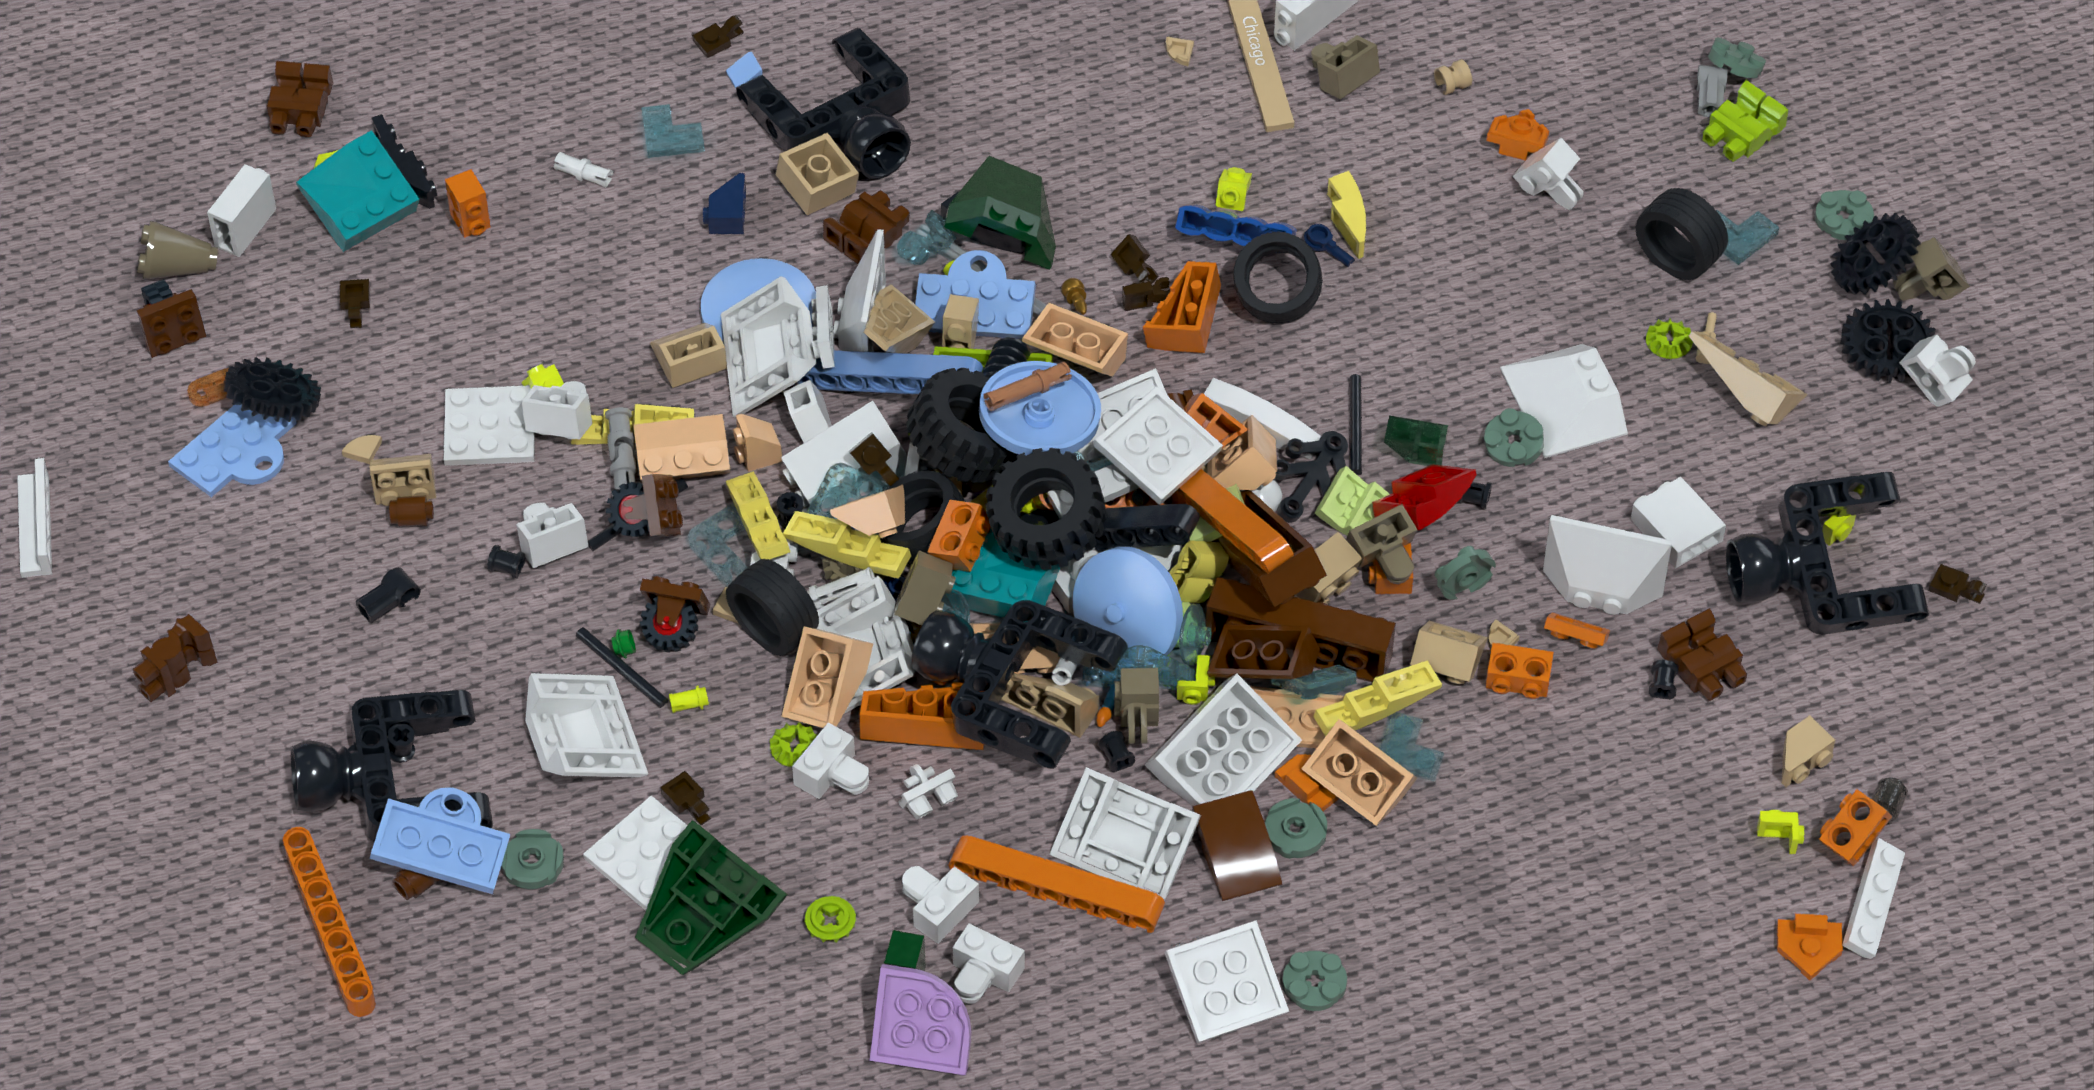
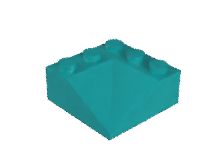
M372 130L347 143L296 182L304 197L343 252L416 212L419 203L418 196Z
M990 529L971 572L953 569L952 576H955L956 579L948 595L956 607L1004 618L1010 607L1020 600H1030L1045 606L1060 567L1057 564L1051 565V570H1042L1040 565H1036L1033 569L1025 567L1022 560L1020 563H1016L1009 558L1008 553H1004L1000 549L992 529Z

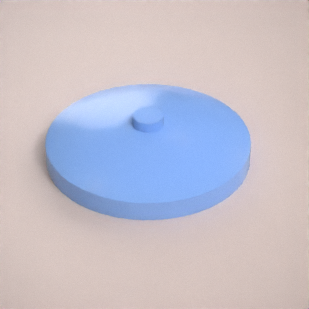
M762 258L744 260L724 268L709 281L701 298V317L703 323L715 327L724 344L721 313L782 276L786 278L810 311L811 325L813 327L811 299L816 298V291L808 277L788 263Z
M1045 361L1016 363L999 370L986 382L980 397V420L985 431L996 443L1016 454L1024 452L1025 455L1033 453V449L1042 448L1043 452H1049V448L1060 449L1061 454H1064L1065 451L1074 453L1092 440L1099 427L1101 403L1095 388L1085 377L1070 369L1071 372L1066 374L1072 375L1070 380L1050 387L1049 391L1045 393L1037 392L990 411L984 400L989 398L984 399V393L1028 377L1037 369L1045 370L1057 365L1056 363Z
M1115 547L1093 556L1078 574L1073 591L1074 616L1091 625L1115 633L1125 640L1128 648L1117 667L1145 668L1163 660L1173 650L1179 639L1183 624L1182 601L1172 576L1156 558L1140 549Z

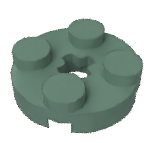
M1718 37L1715 38L1708 55L1710 61L1716 66L1722 68L1723 64H1726L1732 68L1730 73L1745 78H1757L1758 75H1761L1766 63L1763 57L1753 53L1755 48L1745 42H1739L1738 45H1735Z
M1848 190L1828 191L1821 195L1820 201L1816 206L1815 220L1818 227L1822 231L1824 230L1826 233L1831 234V237L1846 240L1844 236H1852L1854 234V227L1861 229L1863 221L1866 220L1868 223H1872L1874 218L1872 205L1866 200V194L1858 190L1853 192ZM1841 211H1846L1851 215H1849L1848 219H1843L1842 215L1837 214H1840Z
M1512 408L1505 409L1487 425L1484 435L1485 447L1489 456L1501 465L1507 467H1515V465L1525 463V466L1529 465L1543 451V427L1536 418L1528 413L1516 411ZM1518 435L1521 440L1520 442L1514 441L1512 444L1508 443L1509 436Z
M1473 546L1464 547L1459 551L1458 557L1436 570L1434 576L1437 579V586L1445 598L1450 600L1458 599L1455 595L1456 593L1465 589H1469L1472 593L1481 589L1491 579L1493 574L1490 569L1492 566L1495 568L1496 563L1486 550H1475Z
M1289 798L1276 803L1268 812L1265 826L1273 850L1280 853L1282 857L1288 859L1307 857L1317 852L1324 845L1327 833V819L1324 812L1316 804L1310 802L1309 805L1300 802V799ZM1291 824H1295L1297 827H1304L1298 833L1290 831Z
M526 829L516 833V838L507 844L501 865L502 872L507 881L523 889H538L553 884L564 866L563 849L559 841L557 842L551 837L550 833L541 829ZM531 854H535L536 858L539 859V861L533 864H529L524 860L529 859Z
M1322 951L1298 952L1291 956L1290 962L1284 969V992L1288 998L1302 1009L1309 1011L1326 1010L1337 1003L1346 992L1347 974L1341 964V959L1335 954H1328ZM1312 975H1318L1319 979L1324 981L1319 982L1318 986L1314 987L1306 979L1311 978Z

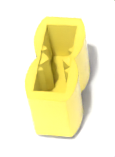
M1189 541L1182 548L1177 565L1169 572L1178 588L1182 602L1203 603L1211 595L1215 580L1222 575L1229 559V555L1219 542Z

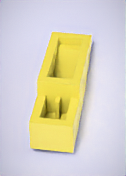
M1346 171L1328 179L1327 195L1332 201L1331 220L1354 254L1360 259L1364 256L1366 213L1359 188L1351 173Z

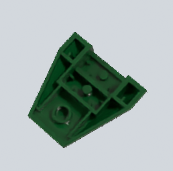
M988 156L949 204L944 228L970 238L977 225L982 224L1027 242L1024 260L1050 270L1053 265L1056 243L1042 177Z
M692 820L671 846L635 938L681 975H685L767 921L788 894L764 875L754 870L722 845L713 835ZM677 962L683 964V965L686 966V967L683 968V967H682L681 965H679Z

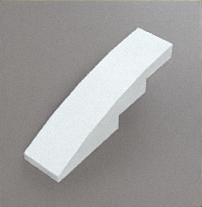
M1213 378L1204 393L1240 423L1253 415L1276 439V448L1285 451L1289 440L1293 438L1300 439L1303 443L1320 440L1321 436L1294 416L1239 387ZM1291 446L1294 451H1299L1297 447ZM1302 454L1301 456L1311 459L1313 454Z

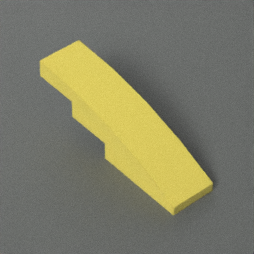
M635 404L632 417L629 419L630 431L634 434L633 425L694 418V409ZM609 409L603 410V416L591 415L592 425L580 440L571 439V444H608L607 436L610 434L609 421L605 418V412Z
M754 471L725 481L759 558L770 560L790 553L788 542L780 529L778 519Z
M795 511L783 532L786 539L816 553L863 570L870 567L873 573L897 579L900 578L911 557L909 548L881 543L880 537L877 534L868 536L861 531L852 530L850 525L839 519Z
M1427 660L1376 677L1372 685L1346 693L1343 701L1316 709L1313 717L1325 737L1338 719L1356 731L1419 701L1440 689L1442 683Z

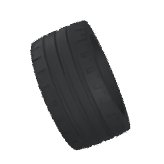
M1671 188L1660 194L1641 213L1635 226L1639 245L1650 261L1671 276L1681 280H1694L1704 274L1722 256L1729 241L1726 225L1714 207L1701 196L1683 188ZM1675 227L1678 228L1688 238L1689 241H1687L1681 234H1679Z
M1268 232L1248 242L1243 247V250L1240 251L1233 272L1234 287L1243 307L1257 319L1272 324L1290 323L1304 317L1316 304L1322 289V271L1315 252L1304 240L1286 232ZM1273 253H1289L1297 257L1304 264L1307 273L1306 284L1302 292L1292 300L1281 304L1266 303L1258 299L1252 292L1249 284L1250 272L1253 266L1264 256Z
M931 470L915 471L899 478L898 481L886 489L889 490L903 485L905 524L896 527L897 533L881 539L886 544L909 548L911 554L907 563L909 565L913 564L918 551L927 553L949 500L966 502L953 482L940 472ZM942 504L939 512L929 523L920 529L903 532L906 523L914 514L925 507Z
M760 559L738 575L726 588V599L733 616L746 634L769 653L777 656L786 655L799 646L804 626L815 629L819 626L817 609L806 589L792 573L775 561Z

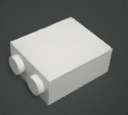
M245 164L208 210L207 214L214 246L218 247V249L240 257L275 212L276 205L270 175L260 168L255 169Z
M1682 477L1672 482H1665L1658 490L1648 496L1643 495L1634 502L1631 521L1644 535L1672 540L1669 562L1675 569L1723 541L1726 525Z

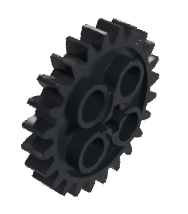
M1885 213L1881 220L1874 216L1872 223H1868L1865 220L1861 229L1853 228L1854 234L1852 236H1844L1847 242L1838 244V248L1841 251L1832 255L1836 260L1830 263L1833 267L1831 273L1835 281L1847 293L1852 291L1856 295L1861 291L1863 295H1866L1870 288L1873 292H1877L1879 285L1882 284L1886 288L1888 280L1897 281L1896 274L1899 272L1905 273L1906 269L1904 266L1914 262L1910 256L1918 254V250L1915 247L1921 244L1917 239L1920 234L1913 223L1904 215L1899 217L1897 213H1894L1890 217ZM1870 242L1884 259V265L1879 264L1865 246L1866 243Z
M1889 299L1886 300L1885 305H1881L1878 300H1874L1872 308L1867 303H1863L1862 311L1855 308L1853 316H1847L1846 324H1843L1840 344L1843 345L1842 354H1848V363L1856 362V371L1862 368L1866 369L1865 377L1874 373L1876 374V381H1879L1882 376H1886L1887 381L1891 383L1893 377L1897 376L1900 382H1904L1906 374L1910 378L1911 376L1899 362L1920 340L1934 336L1936 329L1930 327V319L1921 320L1922 311L1915 314L1912 313L1913 305L1904 309L1902 308V301H1898L1896 306H1892ZM1887 322H1890V324H1891V333H1890V344L1892 345V348H1891V360H1888V359H1887V348H1888V335H1886L1887 328H1888Z
M254 357V362L248 359H244L243 364L235 362L234 367L229 366L223 384V391L227 392L226 398L233 399V405H242L241 411L251 410L252 416L262 414L264 420L271 416L276 422L279 421L280 417L288 422L291 421V417L297 420H301L302 415L310 417L311 412H316L321 397V387L317 386V380H311L312 374H303V368L293 369L292 363L282 365L281 360H277L276 363L271 362L267 357L265 362H262L257 357Z

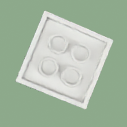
M530 386L445 389L444 465L534 462L535 432H529L525 429L521 402L531 390Z
M1157 386L1095 439L1093 445L1159 505L1213 459L1223 447L1217 439Z
M650 796L589 848L583 856L589 864L646 910L671 846L687 825L654 797Z
M1257 921L1164 952L1197 1044L1289 1012Z

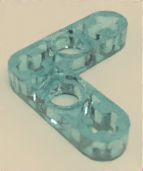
M835 463L827 471L806 513L837 519L831 516L830 511H822L821 505L826 498H834L835 504L833 508L846 504L849 497L858 500L885 491L889 488V485L886 481L868 475L866 472L848 464ZM845 474L853 480L852 485L843 480L838 481L837 476ZM868 481L872 482L873 489L871 493L862 496L860 494L862 484Z
M734 502L693 527L688 534L691 550L725 587H728L733 581L732 573L730 572L731 568L736 576L748 568L725 543L746 530L743 522L739 519L740 516ZM726 520L732 521L735 524L729 530L721 529L718 526L722 521ZM698 536L701 538L707 537V543L710 547L708 550L707 545L703 541L697 542ZM717 555H724L728 558L724 564L712 562V558Z
M1143 645L1127 648L1117 667L1112 672L1093 666L1092 668L1083 666L1082 683L1087 687H1107L1115 684V681H1121V668H1158L1159 684L1173 691H1177V681L1179 680L1196 681V671L1151 647Z

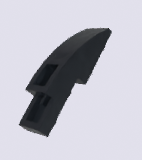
M382 114L371 117L374 134L418 196V204L429 209L434 208V197L437 196V190L432 180L427 181V170L423 160L418 161L413 150L405 153L403 145L396 143L395 129L392 123H386Z

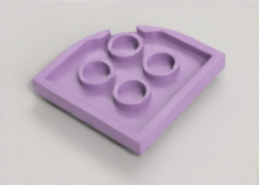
M882 964L879 976L870 1061L966 1075L971 1045V1023L967 1009L959 995L945 981L931 973Z

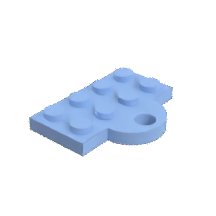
M974 250L959 256L951 265L948 275L919 273L915 305L935 321L929 332L943 333V315L950 294L979 298L976 336L1022 339L1032 324L1036 284L1035 281L1007 279L1005 267L997 256L987 251ZM978 260L987 263V267L980 272L971 269L972 264Z
M233 405L168 461L169 467L211 498L232 479L249 485L267 482L275 477L283 466L284 453L278 440L297 424L296 419L291 417V421L288 422L280 417L279 421L276 422L273 417L269 416L264 420L262 414L252 416L251 410L241 411L242 405ZM262 461L272 463V466L267 470L256 468Z
M440 788L426 795L419 807L388 799L370 859L493 894L510 834L481 826L479 806L466 792L456 788ZM453 799L458 801L462 808L458 811H450L445 807L444 803L447 800Z

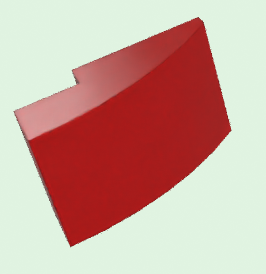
M1432 464L1391 482L1392 494L1372 502L1374 518L1403 504L1417 530H1421L1441 518L1462 498L1477 475L1476 469Z

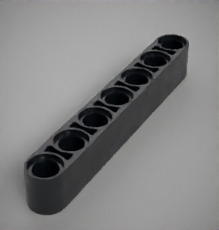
M1187 504L1106 508L1107 518L1103 523L1105 529L1100 538L1095 537L1097 543L1095 550L1115 547L1136 548L1184 545L1189 541L1199 521V513L1195 508ZM1055 511L1023 513L1019 516L1024 522L1033 525H1048L1060 520Z

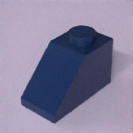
M745 173L737 174L709 195L708 207H703V224H708L709 234H744Z

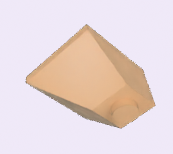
M903 485L830 509L831 516L868 536L879 533L880 538L895 534L897 533L896 527L905 524Z

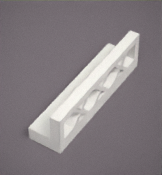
M44 458L35 459V474L18 475L20 574L22 578L52 574L49 475Z

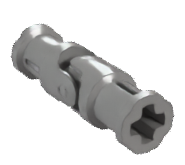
M623 407L609 409L605 412V418L609 421L610 432L607 436L610 461H612L610 474L614 477L615 489H619L621 484L635 482L634 474L637 473V464L634 459V434L630 431L629 421L632 417V411Z

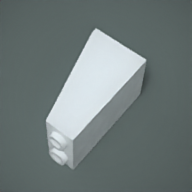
M1276 0L1274 36L1280 45H1287L1295 51L1359 0Z
M873 401L781 457L787 467L782 471L791 486L795 483L798 484L800 489L795 493L802 497L804 507L810 504L816 513L886 483L876 470L868 475L849 453V450L871 432L892 455L886 461L888 466L898 478L904 476L907 455Z

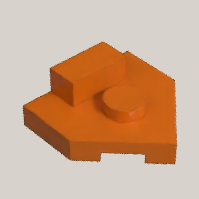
M1530 109L1519 111V115L1495 117L1487 133L1486 141L1500 144L1498 154L1526 161L1529 152L1535 153L1546 146L1550 131L1534 119L1535 115Z
M1297 754L1275 771L1274 777L1303 803L1310 805V802H1312L1324 811L1340 799L1302 770V767L1311 755Z
M1795 913L1794 920L1778 919L1777 952L1801 970V973L1808 980H1812L1822 969L1842 955V923L1828 922L1827 915Z

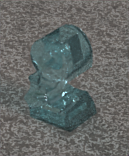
M931 210L925 220L930 229L929 234L921 236L913 231L906 232L897 245V252L901 258L909 263L922 265L928 260L931 252L937 255L941 250L950 249L956 237L951 230L944 228V218Z

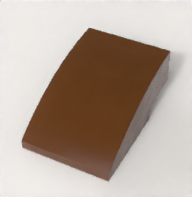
M1252 790L1192 806V812L1201 815L1196 831L1202 844V852L1222 901L1282 885L1281 875L1269 834Z

